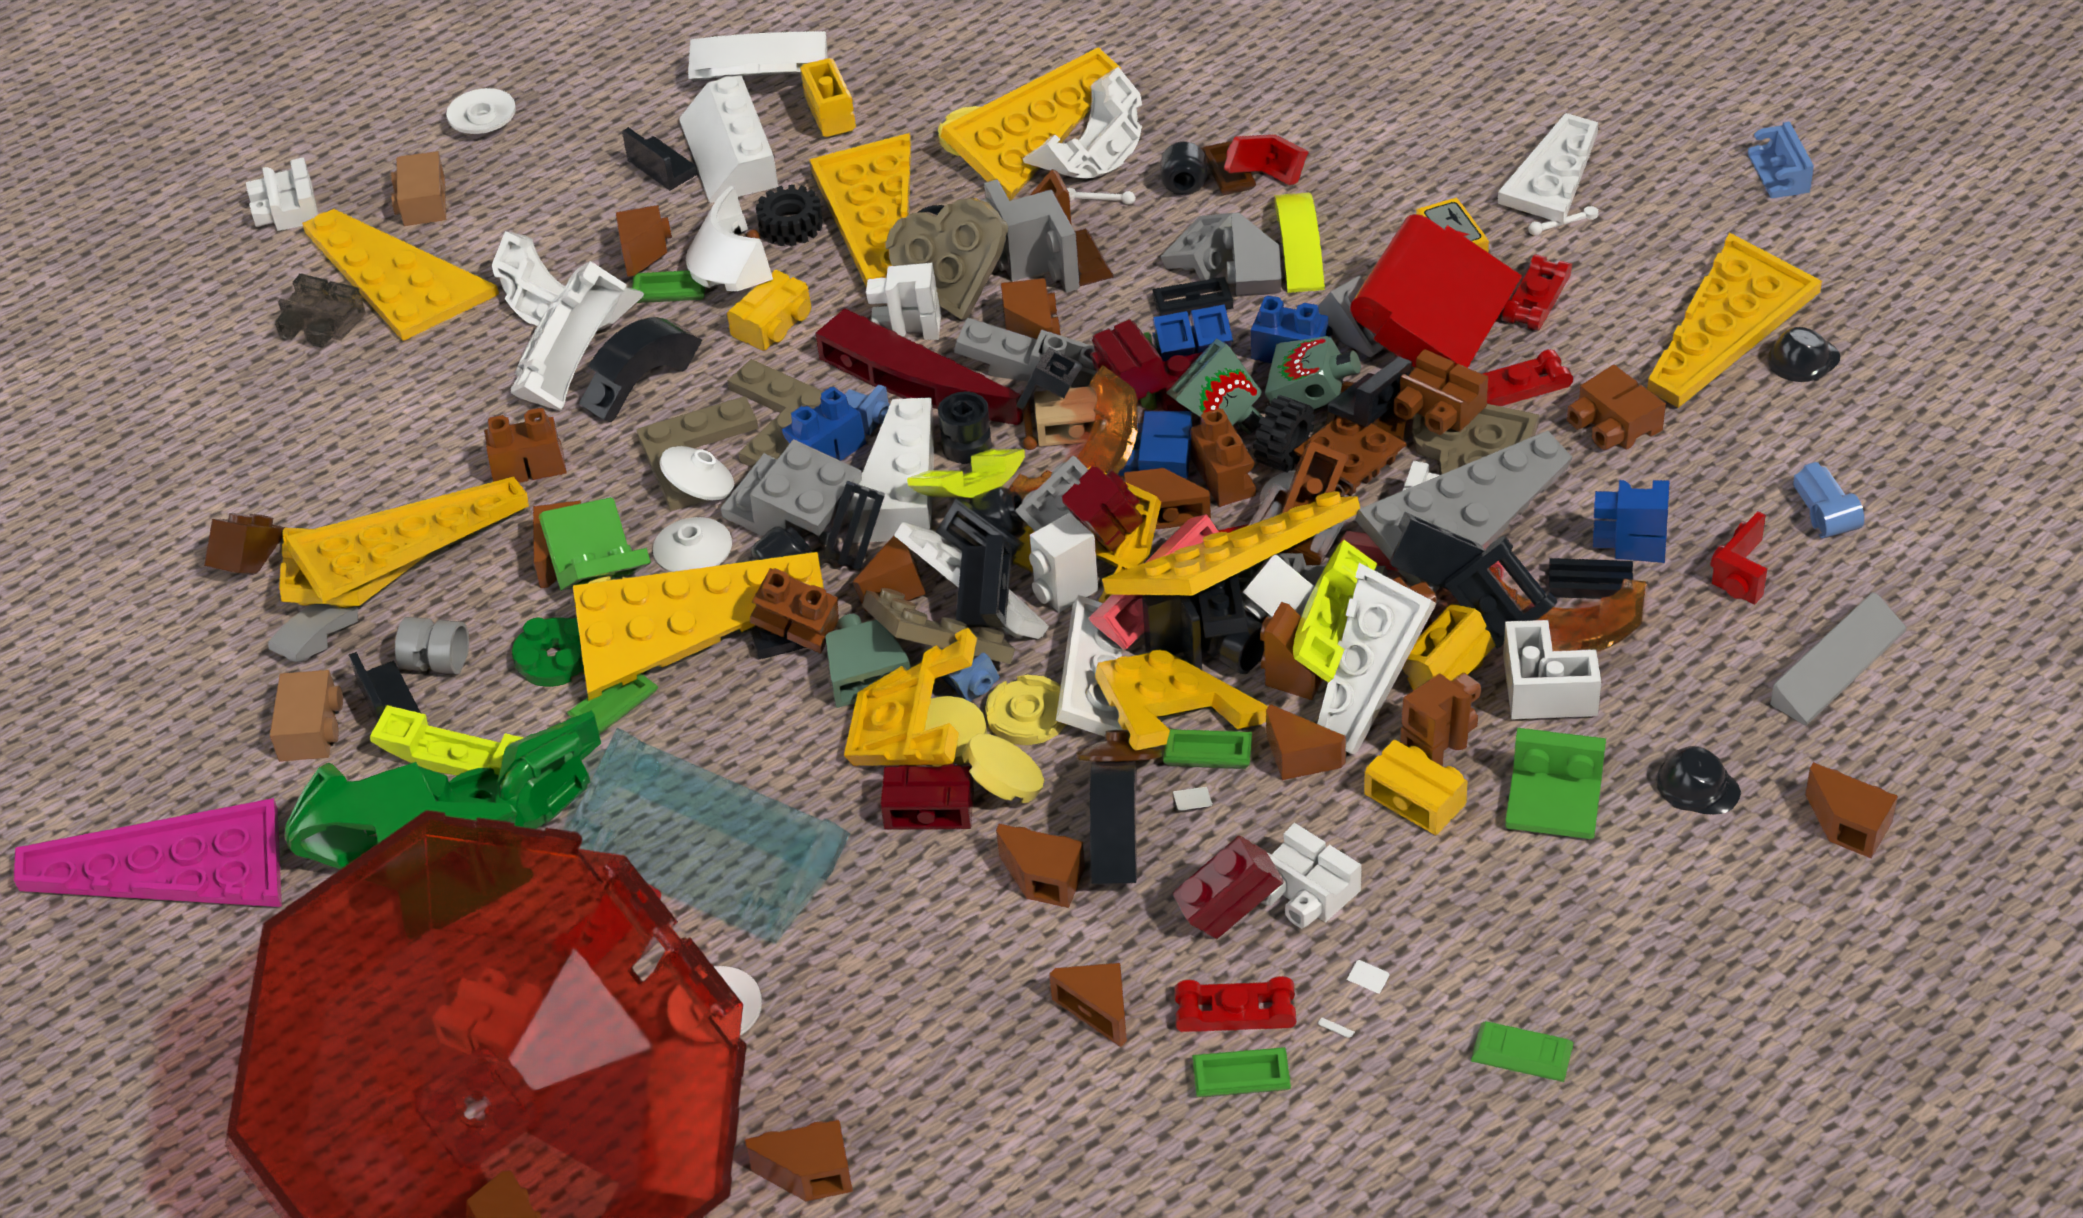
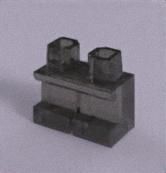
M299 273L292 282L295 289L288 300L283 298L278 300L281 314L274 323L281 338L292 340L301 330L304 331L307 342L312 346L323 348L331 338L342 341L364 317L366 311L359 288L333 281L328 283V280Z

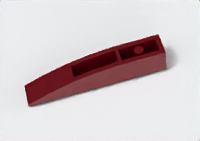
M844 308L815 333L820 360L874 387L877 385L885 386L888 393L903 399L931 398L932 408L938 409L940 402L947 396L957 392H972L986 400L989 421L1019 425L1023 421L1022 409L1016 406L1021 394L986 378L981 373H976L956 363L950 358L941 356L927 349L922 344H917L897 334L893 330L884 328L870 321L865 316H860Z

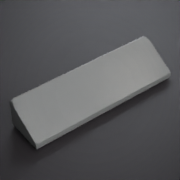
M1872 592L1775 682L1770 705L1807 726L1906 632L1907 627L1883 599Z

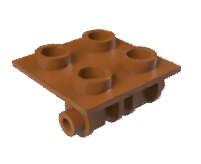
M1338 416L1294 450V454L1301 457L1305 446L1310 441L1348 455L1335 491L1340 493V497H1344L1345 495L1352 496L1356 492V488L1361 485V481L1367 484L1371 481L1372 477L1379 475L1380 469L1386 464H1393L1396 459L1395 456L1406 446V442L1372 423L1368 427H1364Z

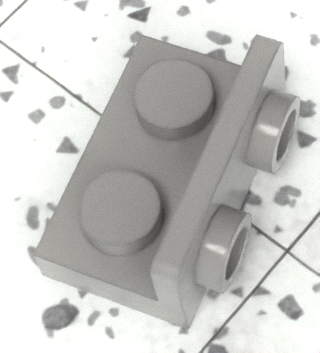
M1231 213L1199 216L1160 257L1165 268H1183V270L1194 268L1200 281L1214 279L1226 267L1227 261L1233 259V250L1225 249L1224 227L1231 226Z
M1073 455L1067 462L1058 465L1052 472L1051 477L1037 490L1026 495L1022 504L1015 511L1035 532L1062 516L1071 513L1063 504L1062 496L1074 484H1080L1079 479L1088 469Z

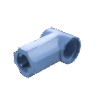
M1818 462L1805 465L1799 473L1794 475L1793 486L1810 509L1812 526L1814 529L1819 528L1822 533L1818 534L1820 538H1827L1863 527L1864 511L1859 498L1853 493L1845 494L1827 467H1822Z

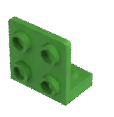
M613 498L548 510L539 515L561 591L571 589L573 585L588 584L599 577L612 576L611 579L632 575L651 563L647 548L632 551L631 546L627 544Z
M1517 728L1513 775L1505 822L1506 828L1593 839L1599 805L1606 738Z

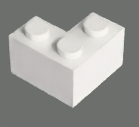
M1548 620L1505 622L1503 659L1511 719L1598 716L1601 677L1596 650L1553 651Z

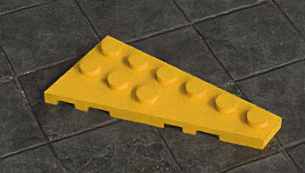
M910 133L809 159L811 172L866 288L868 279L887 278L888 267L893 266L889 259V249H886L885 246L889 231L900 218L909 216Z
M336 209L320 213L316 217L302 223L304 231L402 341L499 295L497 285Z
M818 552L573 585L588 701L601 696L603 690L618 683L625 685L636 680L638 674L656 666L663 668L720 642L722 636L738 629L743 632L754 627L755 625L750 623V616L756 607L752 600L770 568L779 569L788 573V576L810 586L815 585L824 589Z

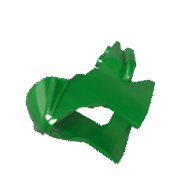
M592 710L509 744L503 755L497 794L486 799L473 798L451 791L447 775L419 767L417 762L384 771L360 781H347L345 776L332 763L324 764L318 767L298 797L297 803L285 826V841L289 849L296 856L312 859L325 865L392 885L395 889L401 927L406 935L439 927L531 876L534 869L532 865L524 863L521 854L524 832L537 829L543 824L547 825L588 788L587 785L591 781L582 760L601 744L595 715ZM454 846L468 856L470 865H455L448 850Z

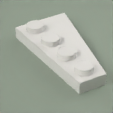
M1565 113L1498 191V204L1564 224L1596 140L1598 122Z
M902 522L894 536L959 588L962 551L935 531ZM1009 589L1006 627H1002V629L1018 639H1022L1023 636L1035 639L1043 637L1049 626Z
M1361 563L1358 565L1355 577L1358 580L1353 599L1350 598L1345 615L1348 618L1342 641L1338 642V645L1344 648V652L1334 678L1327 685L1317 723L1345 735L1346 751L1353 755L1359 751L1437 604Z
M1078 595L1072 606L1056 721L1105 737V731L1122 730L1118 722L1119 712L1117 708L1109 705L1095 679L1098 662L1122 657L1121 652L1123 649L1089 620V617L1103 603Z

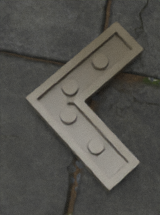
M750 359L727 380L729 390L746 396V398L780 414L738 453L740 462L753 468L764 453L778 459L790 444L785 439L782 429L792 423L791 413L801 406H809L812 409L816 408L821 404V393L824 391Z
M746 396L656 422L638 428L636 431L639 442L671 512L707 500L681 491L664 476L660 468V458L665 450L675 446L697 448L759 428L757 418Z
M881 588L880 593L866 590L862 606L894 637L931 646L937 645L939 648L944 649L958 641L954 634L966 628V624L951 618H942L941 623L927 620L928 615L917 611L914 603L904 600L905 595L901 592L888 588ZM980 627L979 632L971 630L977 637L974 656L978 657L984 652L991 660L1011 664L1015 648L1003 639L1004 633L988 627Z

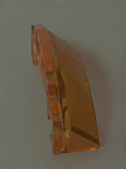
M1102 365L1089 384L1094 389L1097 398L1093 410L1096 413L1094 424L1086 444L1076 458L1086 468L1090 466L1099 467L1105 473L1112 469L1118 474L1127 464L1136 441L1138 402L1135 389ZM1046 470L1037 478H1027V476L1020 473L1008 489L1011 492H1017L1023 500L1026 495L1037 490L1051 477L1052 472Z
M1489 567L1490 571L1522 610L1530 605L1531 601L1520 596L1517 594V589L1505 584L1500 576V568ZM1624 579L1622 588L1615 595L1601 597L1600 605L1585 608L1553 607L1537 619L1548 620L1553 651L1596 650V652H1599L1619 643L1632 634L1643 623L1648 581Z

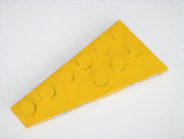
M1097 47L942 127L941 137L987 182L998 179L1009 201H1011L1040 168L1024 163L1023 158L1040 147L1053 135L1060 138L1058 143H1062L1091 110V85L1116 67H1119L1120 70L1121 67Z
M1729 232L1721 253L1718 252L1714 259L1709 275L1704 277L1689 304L1683 322L1677 326L1673 333L1672 342L1668 349L1663 351L1648 379L1647 389L1654 395L1679 408L1821 292L1822 281Z
M514 477L285 536L287 548L322 603H325L529 507L527 492Z
M1337 491L1324 493L1315 498L1316 501L1313 503L1294 507L1288 512L1229 533L1218 532L1207 535L1203 538L1202 543L1178 549L1169 555L1102 578L1105 594L1195 595L1356 515L1360 509L1358 496L1340 497V493Z

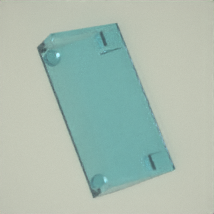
M617 728L560 845L618 872L625 870L636 876L638 881L644 884H650L672 897L776 944L832 874L851 833L828 819L824 818L822 821L648 745L626 731Z

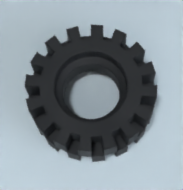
M789 185L787 190H783V186L776 187L777 192L774 193L772 190L766 192V197L761 196L758 199L759 204L756 203V214L759 232H761L763 239L767 238L771 244L777 240L778 246H784L785 242H790V246H797L796 241L801 240L803 244L809 242L808 236L814 239L817 236V231L822 230L823 218L820 198L818 195H815V191L812 189L807 192L805 186H800L796 190L795 185ZM789 214H796L794 216L782 217Z
M1282 395L1277 396V399L1274 398L1271 401V406H1267L1265 409V417H1261L1259 424H1261L1260 430H1256L1255 437H1258L1253 443V449H1256L1253 453L1254 458H1256L1255 461L1286 473L1292 471L1294 464H1298L1300 461V456L1294 454V450L1310 438L1309 434L1314 429V425L1311 424L1315 420V414H1312L1314 411L1313 407Z

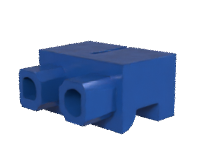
M1265 296L1251 328V359L1272 363L1276 344L1326 336L1328 316L1320 314L1318 306L1315 304L1304 302L1298 305L1297 309L1284 307L1281 298Z
M1225 305L1191 310L1190 319L1192 326H1190L1187 311L1153 317L1155 332L1152 333L1155 349L1162 358V361L1169 360L1173 356H1188L1204 352L1216 338L1231 347L1233 337Z
M830 387L821 393V404L816 408L812 409L809 406H801L791 413L792 423L782 429V432L789 443L794 439L842 461L864 446L866 439L861 413L848 404L845 394L835 387Z
M1144 411L1143 423L1123 422L1121 430L1122 449L1140 450H1119L1118 476H1124L1125 472L1165 468L1188 480L1191 457L1192 411Z
M1619 480L1618 492L1595 491L1594 518L1615 519L1617 521L1594 520L1593 547L1614 548L1615 559L1665 563L1670 480H1653L1652 489L1631 488L1628 482Z

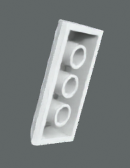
M742 75L726 76L719 80L708 82L679 117L709 203H714L730 186L735 188L737 197L778 187L774 156Z

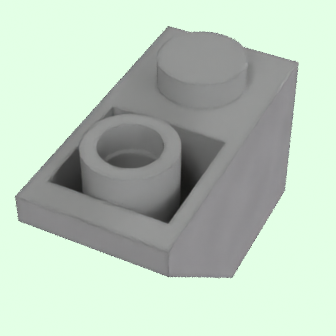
M1239 212L1231 213V226L1224 227L1225 249L1233 250V261H1227L1228 284L1235 283L1236 295L1281 293L1282 279L1279 244Z
M1359 275L1332 290L1318 305L1320 314L1328 316V325L1332 328V335L1336 339L1372 357L1386 348L1373 340L1376 334L1358 323L1351 314L1350 305L1364 284V280Z

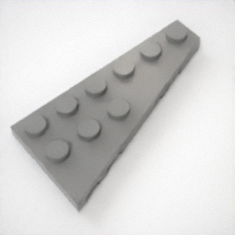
M1547 430L1360 508L1355 521L1389 560L1402 535L1398 525L1404 512L1477 542L1486 550L1508 528L1510 521L1517 515H1521L1539 493H1543L1568 469L1572 456ZM1397 568L1411 586L1425 581L1436 597L1443 589Z

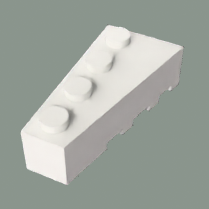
M931 398L892 399L862 472V481L859 483V485L885 493L870 542L889 541L902 522L932 530L933 497L914 491L908 486L907 482L908 477L928 470H934L935 427ZM854 493L847 509L849 525L859 497L857 493ZM867 497L852 543L862 541L875 499Z

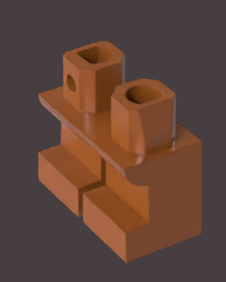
M1424 349L1416 358V368L1409 376L1406 374L1400 376V391L1394 399V413L1405 420L1412 419L1416 413L1425 416L1427 428L1438 435H1442L1449 428L1460 432L1487 406L1488 376L1460 364L1454 367L1455 362Z
M1612 365L1580 385L1579 399L1568 406L1567 421L1577 430L1590 423L1594 424L1592 438L1595 444L1604 451L1617 444L1627 450L1634 445L1636 438L1646 433L1651 437L1663 431L1666 403L1644 386H1638L1636 380L1616 365Z
M543 408L528 410L524 414L525 422L510 425L509 418L504 415L488 419V429L484 430L493 482L514 477L519 483L529 481L525 457L528 460L532 480L567 474L563 447L557 434L554 417H548Z
M1219 408L1203 413L1201 415V425L1191 428V460L1204 482L1206 481V485L1216 503L1221 507L1256 496V486L1248 474L1254 467L1255 462L1229 421L1225 411Z
M776 568L769 569L752 600L756 607L750 616V623L781 637H784L787 632L788 640L820 654L826 645L825 636L834 630L839 620L838 597L826 593L825 589L818 586H810L788 576V573Z
M1439 673L1404 696L1401 722L1403 726L1401 727L1400 743L1407 747L1416 746L1420 748L1430 760L1443 766L1444 750L1448 747L1453 750L1467 748L1468 733L1478 725V715L1475 709L1471 707V703L1480 697L1481 685L1465 673H1461L1451 681Z

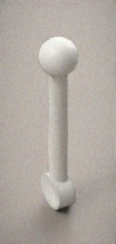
M1067 188L1070 201L1074 199L1122 201L1125 205H1131L1135 202V195L1130 191H1126L1123 194L1076 192L1073 188Z
M1588 206L1584 209V212L1567 216L1564 224L1553 220L1545 223L1532 222L1528 230L1531 235L1538 236L1543 230L1586 218L1595 219L1598 217L1599 210L1596 207Z

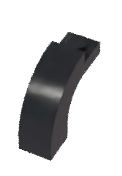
M659 317L644 318L625 326L605 342L588 365L596 373L579 404L603 420L611 423L617 417L633 386L645 373L658 366H670L682 372L685 371L703 340L682 326Z
M1135 761L1091 762L1090 851L1092 884L1137 882V769Z

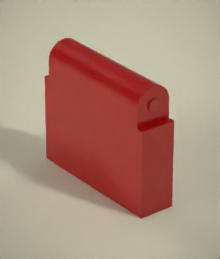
M1413 214L1406 217L1353 299L1350 311L1358 323L1376 334L1373 340L1395 355L1412 361L1414 368H1416V358L1424 349L1455 362L1454 367L1460 364L1468 368L1522 275L1449 225L1443 229L1429 218Z

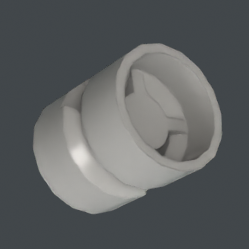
M405 617L401 621L395 640V658L397 665L401 669L427 671L430 667L436 673H461L469 652V632L464 622L438 620L434 624L431 619Z

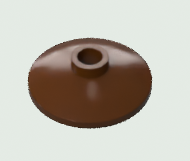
M1128 730L1105 731L1106 740L1091 744L1076 752V759L1099 762L1137 761L1162 757V750L1157 747L1135 751L1129 743L1130 732Z

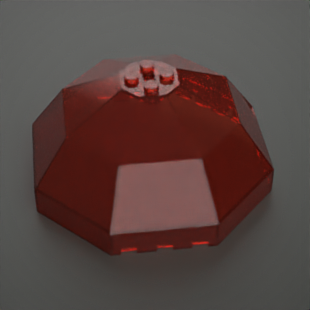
M426 810L262 924L225 1147L279 1218H466L467 1200L500 1172L509 1170L514 1174L520 1187L527 1189L533 1210L539 1211L542 1218H707L719 1209L731 1195V1172L734 1147L736 1146L740 1089L741 1080L744 1075L747 1047L744 1040L740 1039L743 1003L691 937L688 939L683 937L681 939L675 932L673 927L678 921L625 855L579 849L583 838L578 832L553 828L539 830L514 826L515 823L478 817L476 820L445 816L444 812ZM659 942L666 951L654 971L642 981L632 967ZM470 1098L475 1103L481 1100L486 1102L487 1107L483 1111L485 1119L478 1121L476 1118H472L469 1120L464 1115L467 1110L464 1102Z

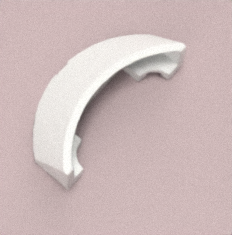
M826 32L756 33L691 39L688 68L689 80H710L711 78L719 79L737 75L800 74V67L803 64L828 58Z
M1116 67L1091 85V113L1079 140L1074 138L1063 144L1058 143L1060 138L1053 135L1040 147L1027 154L1023 158V162L1050 171L1054 169L1060 174L1076 178H1095L1112 172L1124 163V160L1133 153L1137 146L1142 126L1137 122V108L1142 106L1139 91L1120 68Z
M733 186L728 187L715 201L687 251L686 264L691 277L697 283L708 288L718 284H725L727 291H740L773 280L761 240L759 238L738 236L733 232L739 228L741 232L748 230L736 190Z
M505 231L492 263L494 276L500 279L507 295L505 300L510 307L526 322L538 326L555 297L562 293L565 286L557 281L546 269L536 252L532 238ZM626 287L597 331L615 323L643 297L644 293L637 289Z
M591 261L576 269L569 278L562 293L555 297L527 344L515 372V375L518 377L511 387V394L520 399L561 411L565 405L571 380L586 348L627 285Z

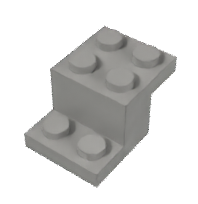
M998 179L984 183L985 198L981 200L989 203L1008 225V233L1005 236L1006 241L997 262L999 270H1006L1012 281L1050 272L1052 280L1054 282L1060 281L1065 292L1080 289L1076 233L1053 191L1048 190L1009 201Z
M793 439L778 459L765 453L761 456L722 505V517L761 536L767 534L774 527H782L785 530L792 527L798 534L803 529H806L819 536L835 516L846 482L850 481L859 484L862 481L861 470Z

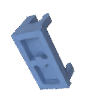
M1790 121L1783 122L1781 126L1763 128L1754 133L1756 140L1770 138V141L1765 145L1748 148V156L1770 198L1810 193L1814 165Z

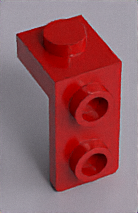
M1276 134L1236 136L1228 147L1224 170L1229 173L1263 171L1288 185H1295L1299 181L1309 151Z
M1759 511L1748 522L1743 521L1739 524L1733 538L1726 546L1720 545L1716 549L1710 562V566L1713 568L1711 584L1725 590L1731 597L1743 599L1753 605L1764 595L1767 568L1746 558L1763 539L1766 515Z

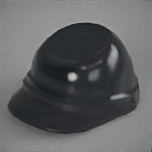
M1794 327L1788 329L1776 340L1768 354L1767 360L1771 370L1779 377L1794 382L1818 381L1838 365L1841 355L1834 345L1826 341L1816 331L1805 327Z
M1688 746L1672 753L1661 765L1656 776L1658 791L1676 809L1709 815L1723 814L1732 810L1741 797L1738 783L1727 773L1721 760L1714 753L1700 746Z

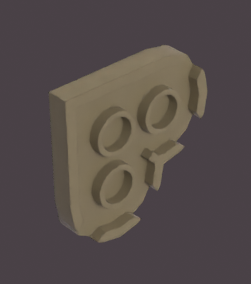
M976 198L959 199L952 204L945 205L938 215L930 212H920L900 218L889 231L885 246L886 249H889V259L893 266L932 263L939 305L961 320H964L971 314L1002 254L1006 241L1005 236L1008 233V225L989 203Z
M1487 404L1460 432L1449 428L1442 435H1438L1427 428L1425 416L1416 413L1413 419L1412 439L1416 446L1415 451L1419 455L1440 461L1439 473L1442 475L1535 436L1539 425V414Z

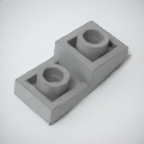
M312 604L296 614L276 632L268 642L269 650L285 656L290 661H306L312 655L328 649L327 634H336L342 628L358 622V607L340 608L330 604Z

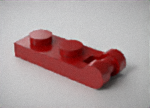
M1552 349L1541 352L1535 359L1482 373L1488 376L1487 404L1496 406L1508 405L1570 387L1573 383V375L1567 367L1561 366V358ZM1546 373L1548 374V375L1543 376V377H1540V376H1539V375L1546 374Z

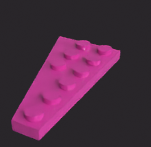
M274 798L15 847L14 882L19 891L282 907L278 808Z

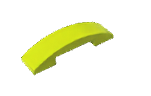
M1308 192L1274 195L1284 256L1287 293L1325 290L1320 237L1312 194Z
M989 449L971 456L972 472L963 474V471L928 470L908 477V486L914 491L930 497L974 498L978 494L1003 486L1021 465L1025 458L1024 449Z
M1345 540L1334 551L1307 601L1298 624L1293 645L1294 659L1328 683L1334 678L1344 652V648L1339 646L1338 642L1342 640L1348 618V616H1345L1350 598L1353 599L1358 580L1355 578L1358 565L1361 563L1374 571L1377 565L1376 562Z
M388 705L370 735L372 743L410 763L417 762L420 767L451 775H459L477 768H492L495 774L499 775L506 747L523 738L505 733L501 742L441 729L429 726L426 714Z

